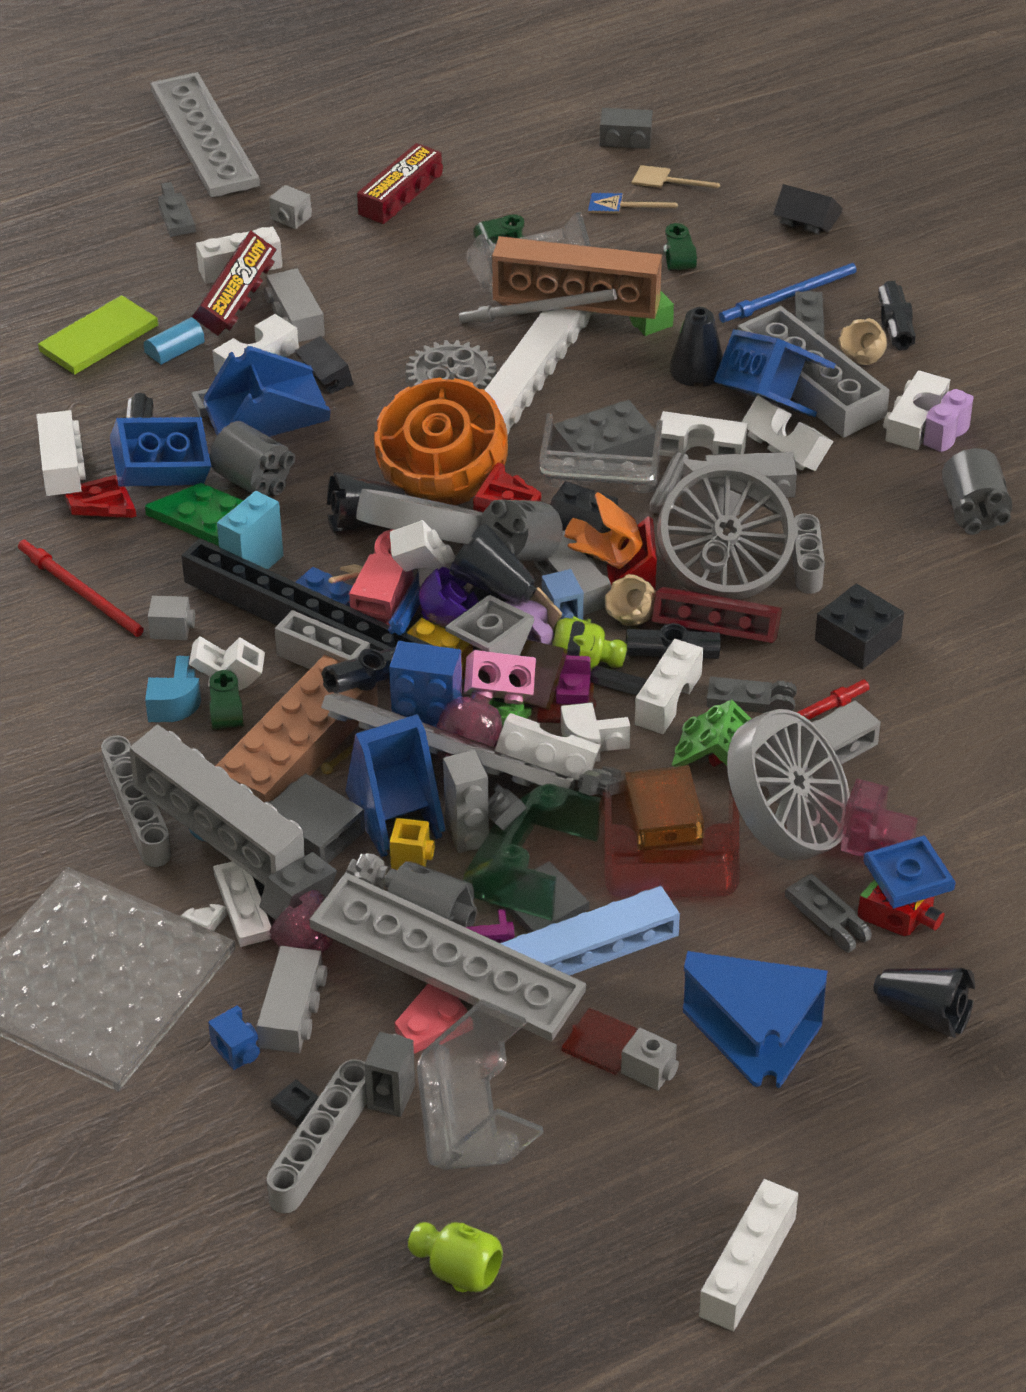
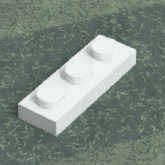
M233 861L213 866L214 876L240 947L273 939V931L267 914L259 907L261 898L252 875Z

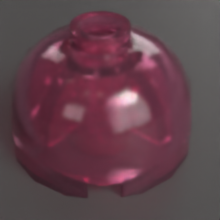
M472 692L470 698L459 696L452 699L444 707L436 727L496 748L503 723L499 711L489 705L491 698Z
M312 890L299 897L303 902L296 908H293L291 905L288 906L269 930L271 935L269 937L279 948L286 946L321 951L322 954L332 945L333 940L330 937L310 928L309 919L326 899L319 890Z

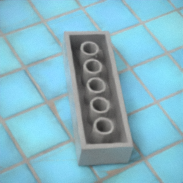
M782 306L738 325L737 330L779 338L836 363L834 369L805 360L792 397L803 406L816 411V416L843 438L885 418L888 410L890 390Z
M157 724L129 747L134 788L262 884H266L268 876L304 857L303 830L298 823L293 820H287L278 813L271 803L263 802L257 798L249 787L244 784H238L229 777L222 767H215L205 759L200 751L194 748L191 749L181 742L174 732H168Z

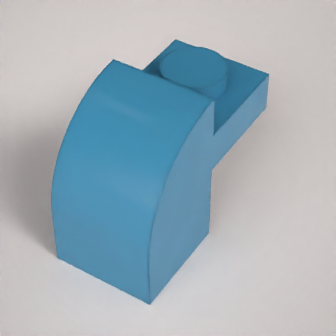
M189 656L176 657L174 678H148L145 698L148 722L180 721L191 716L201 704L199 678H196V669L190 668Z

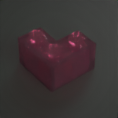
M856 779L845 807L844 837L842 839L841 851L864 857V853L916 838L918 818L886 810L888 786Z

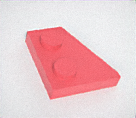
M430 984L425 986L395 1021V1032L398 1035L413 1040L414 1054L473 1027V1017L458 997Z

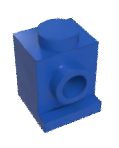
M238 1005L208 1021L211 1045L233 1070L253 1062L259 1056L260 1048L256 1045V1041H258L257 1032L251 1023L243 1022L242 1009Z

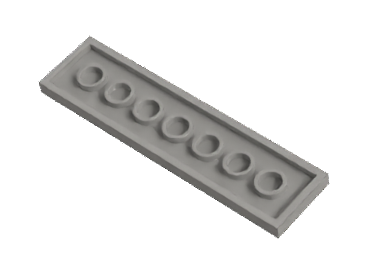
M198 72L150 82L154 97L210 197L224 196L228 193L246 191L260 186L258 174Z
M340 693L325 695L321 708L329 710V717L344 722L347 719L360 721L358 726L365 730L407 718ZM422 723L426 731L429 751L431 753L438 754L439 751L451 753L452 756L475 750L485 772L499 775L503 772L513 775L512 781L525 786H530L533 783L542 785L543 792L556 797H561V794L564 795V793H570L575 787L577 780L508 756L495 751V748Z
M346 872L309 919L311 929L551 1042L586 992V983Z

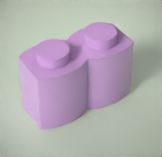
M958 389L946 393L942 398L941 404L935 405L927 413L923 445L939 452L946 451L952 447L955 438L963 435L969 429L973 396Z

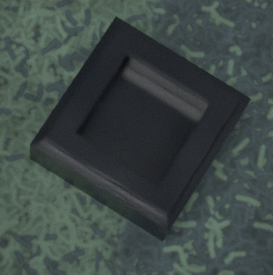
M295 1079L271 1100V1108L297 1127L303 1122L319 1096Z

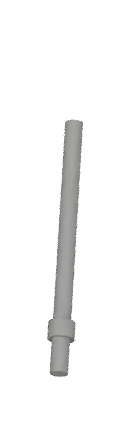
M615 289L500 307L482 306L478 310L459 313V320L461 323L480 321L481 323L493 322L494 318L612 301L617 299V293Z

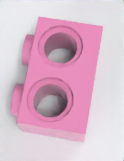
M474 650L466 657L464 694L473 695L474 699L480 701H490L494 697L504 699V702L507 704H523V701L529 699L534 693L536 658ZM479 670L488 673L490 676L489 684L479 679ZM510 674H514L520 679V687H515L510 683Z

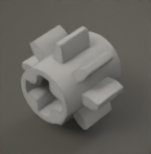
M360 854L358 861L351 859L346 872L384 889L388 867L385 866L384 861L377 855Z

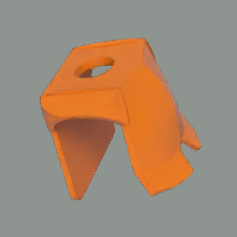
M597 492L595 497L603 524L611 530L606 533H600L586 521L572 518L565 530L564 536L575 540L576 543H570L567 547L573 551L586 553L620 569L635 556L643 543L636 520L614 502ZM628 538V545L621 550L623 542Z

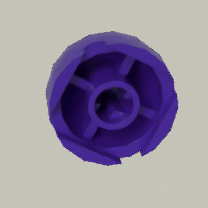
M441 567L439 570L436 568L424 580L419 591L423 617L427 621L444 628L479 603L474 591L469 595L463 588L467 583L449 574L450 570L447 567Z

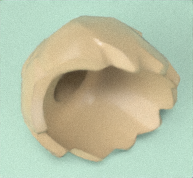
M871 318L854 320L850 326L842 329L841 335L838 338L839 346L844 354L859 365L875 363L884 354L887 347L885 332L877 321Z
M628 574L624 578L612 583L611 590L605 595L606 611L611 617L621 622L622 625H641L653 616L656 591L643 578Z

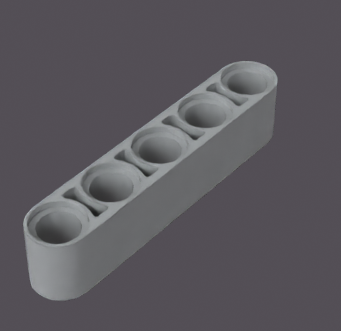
M111 736L106 738L101 745L106 776L143 862L152 867L165 865L171 858L166 824L157 804L134 788L129 750L131 744L129 740L123 736Z
M358 1059L348 1060L338 1068L269 1170L267 1175L269 1204L275 1211L289 1213L301 1205L367 1105L364 1061Z

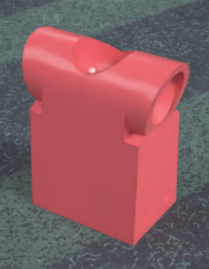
M394 529L385 531L378 536L375 541L374 554L369 555L349 593L351 608L390 625L389 621L414 579L413 570L405 572L392 558L390 531Z

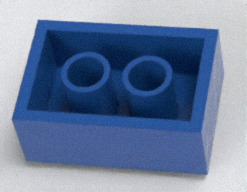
M202 417L116 418L110 435V442L118 486H174L205 483L211 468Z
M398 641L389 666L391 711L405 717L418 714L422 723L455 734L457 712L463 706L461 650Z

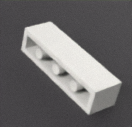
M71 410L37 414L46 496L82 492L80 480H86L78 420L72 421Z
M766 1179L763 1180L701 1290L699 1317L734 1332L796 1219L797 1192Z

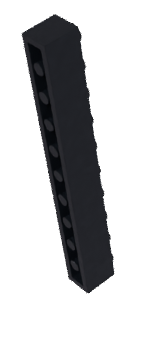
M202 539L197 540L181 555L185 583L275 625H278L293 610L370 643V648L377 651L396 647L398 641L432 645L405 632L400 636L397 633L391 634L388 631L390 625Z

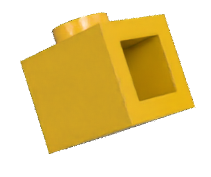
M396 818L390 839L391 869L398 870L405 862H413L425 867L427 860L433 859L435 841L430 840L429 822Z

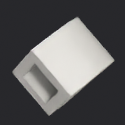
M199 636L192 644L189 665L210 677L217 671L229 670L236 674L238 688L242 690L252 684L262 674L265 652L240 637L225 651Z
M592 703L561 706L562 737L574 735L600 744L601 747L596 761H600L601 751L630 748V723L628 717L596 720Z

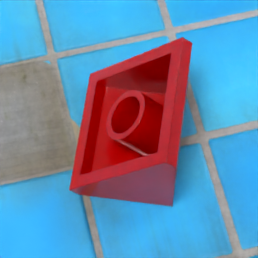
M648 516L637 525L643 544L635 556L620 569L607 563L608 579L611 586L613 582L631 574L649 582L656 591L657 556L653 519ZM628 538L623 542L621 550L628 545Z

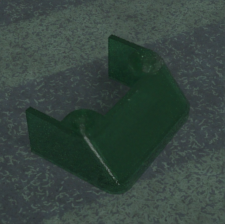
M548 783L538 786L520 798V801L527 808L504 831L497 824L493 825L466 869L463 880L472 884L474 898L552 921L555 912L556 876L528 869L529 853L522 846L535 824L597 842L600 828L601 798Z

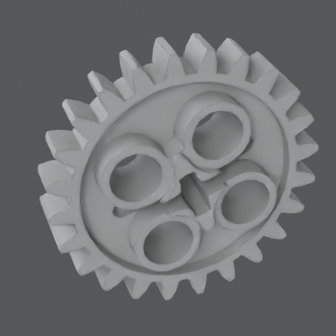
M445 340L444 345L434 342L433 348L424 345V352L416 350L415 357L410 356L409 363H406V383L410 387L433 378L450 380L457 378L472 382L478 389L485 390L496 375V363H493V356H488L487 350L480 352L479 345L470 348V342L460 345L459 340H456L454 344H450L448 340Z

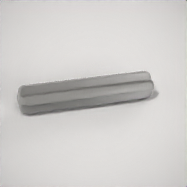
M674 453L650 501V511L652 513L660 515L667 496L680 481L683 475L684 459L689 458L686 453Z

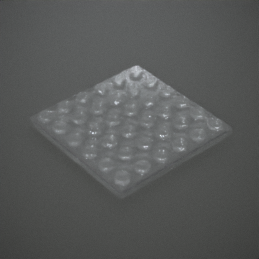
M67 866L0 941V1036L119 1092L235 951V940Z

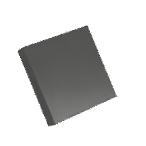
M550 861L495 890L497 901L528 933L545 928L552 923H559L589 910V901Z

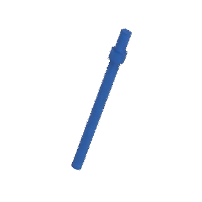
M850 263L755 300H744L736 303L735 307L720 312L719 319L722 323L738 317L740 319L751 316L756 310L795 296V292L809 291L852 275L857 271L854 263Z

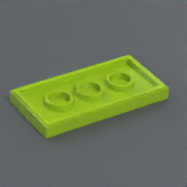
M121 295L38 343L39 352L75 375L158 326V318Z

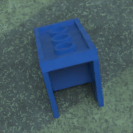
M733 329L714 382L754 397L760 395L779 406L816 417V411L791 401V397L805 360L834 369L836 363L779 338Z
M247 346L244 349V353L239 357H235L233 352L229 353L204 396V406L216 435L224 427L236 421L244 422L270 437L330 420V409L326 406L310 365L253 346Z
M416 714L356 733L345 791L351 802L364 809L365 829L380 856H387V850H390L385 821L417 810L420 811L425 821L429 822V828L435 839L442 838L441 832L446 831L426 731L419 715Z
M687 951L684 965L683 1013L753 1086H761L764 1076L773 1075L777 1079L776 1087L780 1088L822 1027L827 970Z

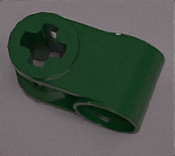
M511 214L478 223L473 229V236L482 253L492 256L499 236L525 239V236L522 234V229L525 225L524 218L520 215Z
M680 223L668 225L665 228L667 243L663 248L668 270L696 269L697 252L689 229Z
M229 670L215 672L209 680L212 730L244 727L242 702L239 696L236 674Z

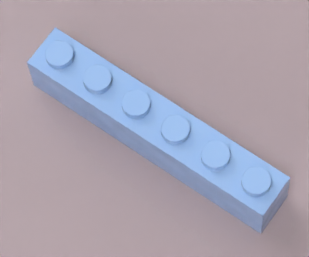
M662 886L641 891L623 900L611 902L595 910L580 913L559 923H552L545 928L531 933L519 935L500 944L570 976L679 936L680 913Z

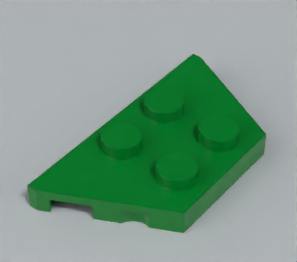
M199 483L146 504L145 513L151 518L219 546L217 522L244 500Z

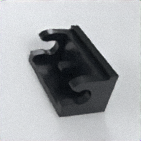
M322 336L295 350L297 357L303 361L302 363L312 367L313 373L320 379L323 385L329 384L335 379L337 380L334 385L326 389L329 394L354 385L348 364Z

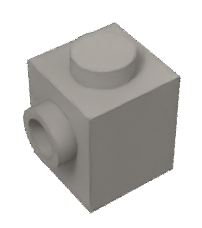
M284 185L269 197L272 220L297 229L312 217L310 195Z
M152 596L148 613L150 638L187 640L189 628H194L195 610L190 609L189 597Z
M639 1027L622 1050L621 1073L658 1091L666 1079L670 1081L676 1074L679 1066V1061L676 1060L677 1045Z

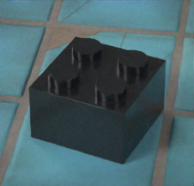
M856 583L817 613L815 641L863 670L901 639L904 611Z

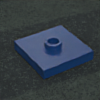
M925 835L864 853L863 862L893 909L955 890V880Z

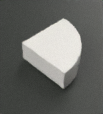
M210 904V907L197 910L191 908L180 916V924L209 937L227 916V908L218 904Z

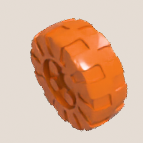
M433 378L424 380L413 387L408 386L396 394L387 407L384 406L377 419L378 429L377 432H374V447L379 468L385 480L390 482V485L403 488L405 494H409V496L454 506L470 501V498L477 494L497 462L503 465L506 464L508 435L503 416L491 395L484 389L480 390L475 387L472 382L457 378L453 380Z

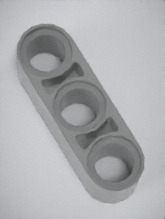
M804 513L794 518L795 542L792 558L797 589L801 592L812 594L822 589L825 560L820 522L816 516Z

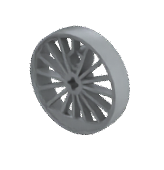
M736 464L709 465L685 476L667 496L658 519V547L665 566L671 575L691 592L741 600L765 590L785 569L794 548V515L783 492L774 482L760 472ZM699 483L703 485L714 516L689 490L691 487ZM710 483L724 488L723 516ZM730 490L741 495L732 515H729ZM681 495H684L705 519L675 506L674 503ZM746 497L757 503L739 519L736 518ZM762 506L775 514L741 525ZM669 513H673L702 528L668 526ZM781 521L784 534L746 531ZM725 528L730 529L728 536L722 534ZM669 534L705 537L672 547ZM749 540L782 542L784 544L782 555H778ZM705 544L703 550L685 565L676 555V553ZM745 548L777 564L767 573ZM710 551H715L720 554L722 561L713 563L707 558L706 554ZM737 553L761 578L748 583ZM729 555L741 585H727V561ZM698 561H700L702 568L705 570L702 578L689 570ZM721 571V584L706 580L709 572L716 573Z
M362 489L358 501L356 519L394 530L423 520L431 530H436L441 540L469 544L474 539L471 537L472 534L480 526L483 512L402 494Z
M777 709L763 713L740 726L734 733L729 745L727 758L728 778L736 806L753 835L768 850L788 860L797 861L812 858L835 847L843 839L848 829L851 803L844 770L827 738L807 718L786 709ZM756 769L770 777H758ZM812 774L814 779H808V776ZM760 786H767L771 796L765 799ZM774 801L779 803L775 815L769 807Z

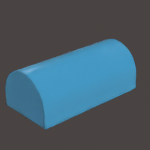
M188 318L144 342V352L162 365L205 342L203 330L194 318Z

